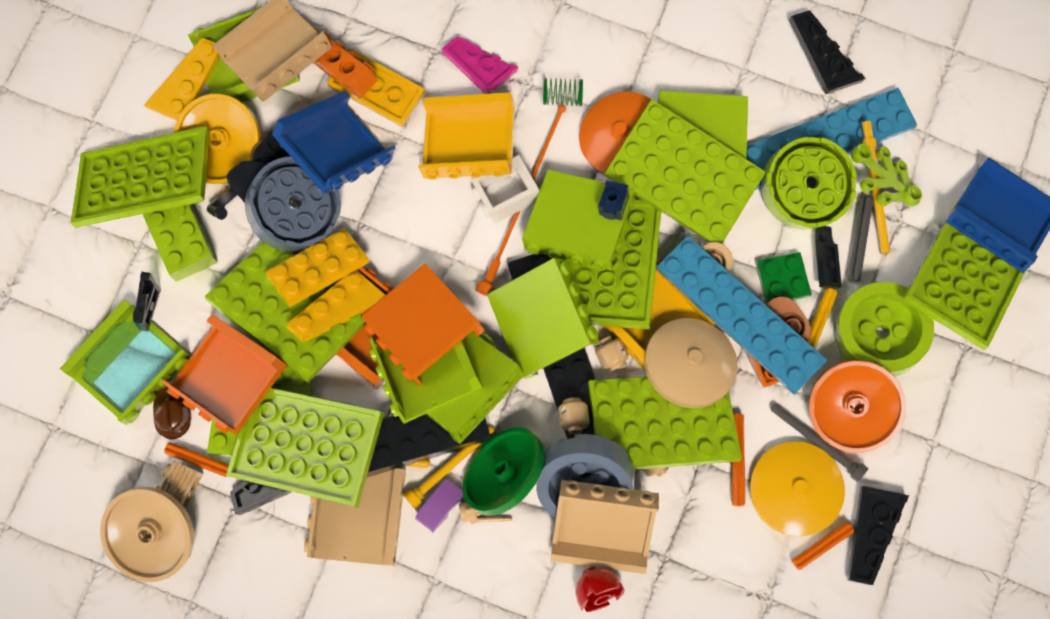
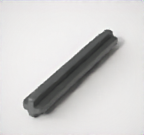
M868 196L861 197L859 201L847 276L850 282L861 281L873 199Z

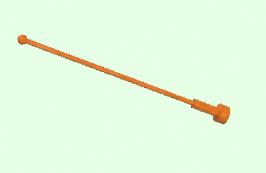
M561 104L558 106L557 116L531 174L533 180L561 115L566 111L565 105L562 106ZM520 211L514 214L495 259H492L484 280L478 281L475 291L481 295L487 296V294L495 289L492 283L501 264L499 260Z

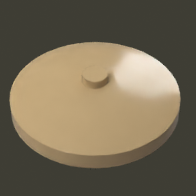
M681 318L661 326L651 337L644 356L645 371L654 389L669 402L685 408H703L717 403L731 389L737 375V357L728 338L715 326L698 319Z
M143 486L129 489L114 498L102 516L100 536L104 551L112 564L132 579L143 582L165 580L177 573L191 556L194 546V529L191 519L183 505L171 494L161 489Z

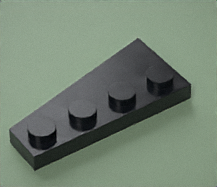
M867 486L860 487L847 581L870 586L874 585L884 560V554L891 543L893 532L897 523H899L902 515L901 512L910 495Z

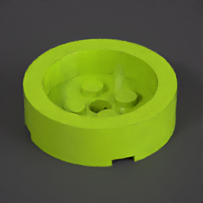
M803 137L783 146L766 163L764 168L766 173L761 180L762 196L771 214L786 226L800 230L816 229L837 221L849 210L857 192L855 191L857 173L851 158L839 145L825 138ZM809 176L814 177L817 181L814 189L807 187L806 180Z
M877 282L858 289L847 299L836 321L835 338L838 349L845 360L863 359L882 365L897 377L912 370L929 351L934 338V321L931 317L903 301L909 288L891 282ZM879 327L887 328L888 337H879L876 329Z

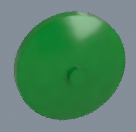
M513 427L495 434L489 441H486L471 459L464 475L462 487L466 503L478 513L487 516L504 513L519 504L530 493L541 475L545 460V451L541 440L529 429Z

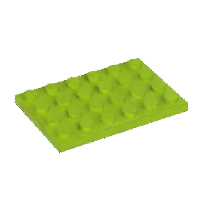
M651 99L604 173V176L613 182L625 184L629 188L635 189V196L707 242L723 244L766 172Z
M207 126L81 153L70 223L74 228L203 202L205 200L210 131Z
M636 200L634 207L629 210L612 260V271H599L589 265H575L565 260L571 268L570 274L573 281L580 289L582 303L589 310L588 317L592 325L650 329L662 212L643 200Z
M944 222L903 301L985 351L989 347L1025 272H1020Z
M262 242L205 295V300L309 383L363 328L366 322L361 317L363 314L360 312L350 317L349 321L343 324L338 323L330 327L329 331L305 343L300 341L287 329V323L334 285L331 284L289 308L267 278L265 271L293 257L294 254L275 249Z
M648 377L588 381L594 434L607 438L621 446L628 453V458L632 465H634L635 470L740 462L742 459L729 391L721 400L713 405L703 408H685L663 398L651 385Z
M270 388L239 431L226 476L358 508L384 413Z

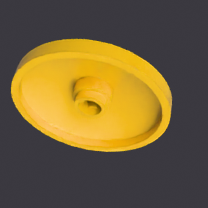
M208 94L193 100L183 109L175 124L174 133L207 126L210 131L206 183L227 184L228 172L240 161H250L251 150L261 139V130L255 115L243 102L223 94Z
M792 441L774 446L759 458L750 476L749 494L754 510L767 526L784 535L803 537L824 530L837 518L844 503L845 484L838 465L828 453L810 443Z

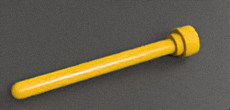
M488 426L490 435H492L494 433V427ZM481 444L461 449L417 489L415 487L412 490L409 488L403 494L404 498L414 509L422 503L423 495Z

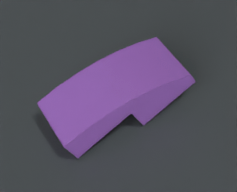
M446 478L422 506L415 519L434 533L448 518L449 512L464 497L463 490Z

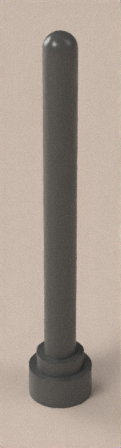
M771 405V412L848 469L849 477L858 483L868 471L869 467L865 464L851 461L779 405Z

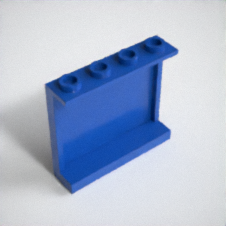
M346 91L278 120L272 133L275 139L323 194L331 190L337 191L343 184L347 182L353 183L365 173L368 175L377 167L388 165L392 161V155L396 149L395 146L385 149L347 107L351 96Z
M988 157L976 171L945 222L1024 273L1035 263L1038 258L1036 253L1050 231V196Z

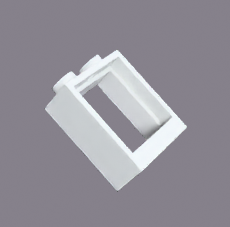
M520 155L512 159V173L517 172L526 191L495 207H492L483 188L510 174L500 177L487 175L471 179L474 185L471 191L477 201L481 199L484 205L480 207L486 219L491 217L494 224L536 203L539 189Z

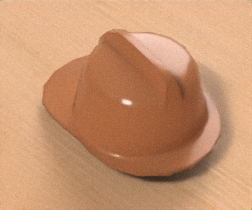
M787 297L772 299L767 304V307L808 342L811 336V327L800 307Z

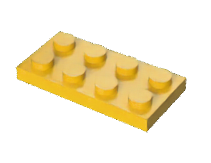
M349 48L348 53L353 51L360 58L361 63L366 61L375 70L373 74L378 81L360 100L331 77L327 82L328 87L339 93L346 91L353 101L403 128L425 94V89Z
M343 228L265 271V273L290 308L368 264L369 259L347 230Z

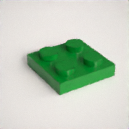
M801 252L757 260L755 262L766 306L772 299L777 297L797 300L812 295Z

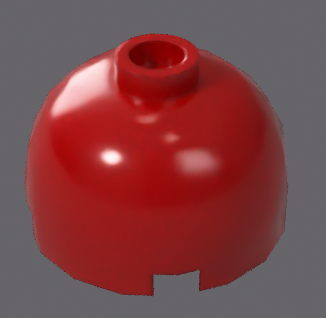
M589 567L585 569L575 586L577 603L580 610L583 611L585 609L586 612L597 611L609 606L608 600L615 597L617 601L625 592L618 576L606 568Z

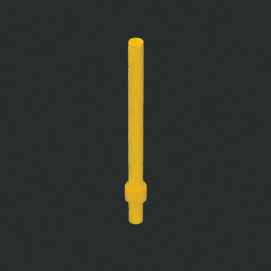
M871 121L862 122L864 134L862 143L870 147L872 151L871 158L877 162L875 148H877L876 138H873ZM869 168L870 178L879 179V176ZM876 188L872 190L880 249L881 254L890 253L884 207L877 202V196L882 192L881 188Z

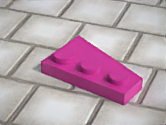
M459 36L442 48V54L484 94L492 93L518 72V66L514 64L509 65L501 61L499 56L495 54L492 56L482 51L481 47Z

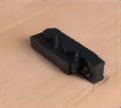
M823 226L815 229L819 287L836 290L842 287L838 244H835L833 241L832 227Z

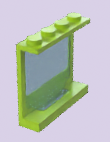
M124 299L59 369L72 377L114 414L120 423L127 426L139 417V412L145 405L148 406L155 400V394L158 390L166 387V385L161 383L162 380L170 383L172 376L177 370L180 371L184 367L190 355L152 322L148 332L139 330L133 321L135 307Z

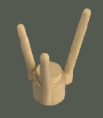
M466 501L459 504L463 522L470 521V524H475L479 522H508L513 520L512 517H477L481 514L471 508Z

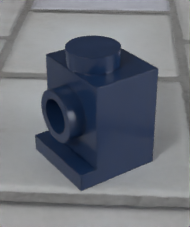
M606 180L598 205L599 215L609 220H622L630 197L629 186Z

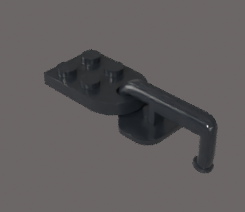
M274 128L254 145L250 153V161L242 160L228 172L227 183L230 187L206 207L207 213L219 220H224L228 214L225 206L237 195L245 203L248 187L264 166L276 159L291 157L272 135Z

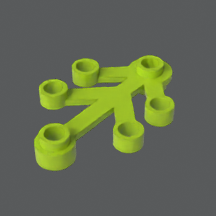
M862 143L853 148L851 153L852 161L857 164H865L881 177V179L867 177L862 180L860 188L863 192L869 193L876 188L893 187L897 190L898 193L890 194L888 191H884L877 196L878 204L883 207L892 202L901 201L909 207H915L920 203L923 196L922 191L918 186L911 184L907 172L908 166L903 160L893 164L890 150L883 146L876 151V158L883 162V168L871 158L872 151L868 145ZM896 175H900L901 182L897 179Z

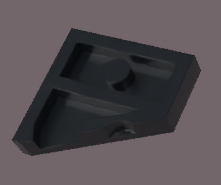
M143 271L140 274L133 321L139 330L148 332L161 289L152 274Z

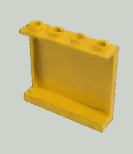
M511 92L424 98L423 106L427 114L423 165H418L424 179L436 180L448 177L457 179L467 176L479 178L487 175L500 177L512 174L515 103Z
M661 259L657 260L656 267L662 262ZM656 270L650 329L603 327L614 339L619 338L623 342L628 354L645 371L644 356L646 347L653 334L661 326L681 318L698 319L713 326L715 323Z

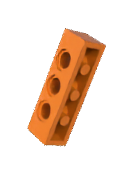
M313 27L319 34L321 33L318 29ZM323 30L322 32L325 33L332 48L314 61L313 64L360 100L378 81L373 74L375 70L366 61L361 63L360 58L353 51L348 53L345 46L338 40L336 42L332 41L333 38Z

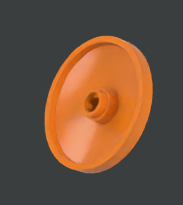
M618 92L599 100L587 112L581 124L579 141L584 157L596 171L604 175L651 101V98L636 92Z
M851 359L832 365L818 377L810 393L809 413L815 430L823 440L842 451L864 453L886 445L896 436L905 419L906 399L900 383L885 367L868 360Z

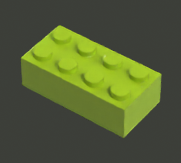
M192 204L142 214L166 270L175 282L218 263Z

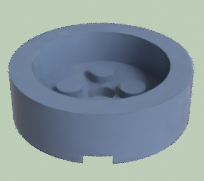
M292 157L279 158L264 166L251 182L245 197V213L253 232L267 245L287 252L303 251L322 241L334 229L341 211L339 190H331L323 194ZM291 197H297L300 200L301 205L299 208L289 205Z
M577 434L575 438L564 441L559 439L545 450L544 465L536 483L537 496L543 508L556 518L561 480L634 490V465L629 460L628 453L617 443L607 438L591 434ZM590 473L592 476L583 479L581 474Z

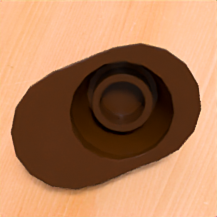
M166 386L158 390L153 402L154 425L156 431L164 438L177 439L186 434L190 428L191 409L182 403L184 398L180 396L179 399H176L166 392L168 390Z

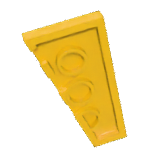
M201 38L143 106L146 109L177 121L183 109L193 100L199 98L220 58L212 47L215 42Z
M355 270L342 278L288 322L287 329L305 343L329 331L330 327L338 323L343 324L349 321L350 317L360 312L361 314L365 313L386 295Z

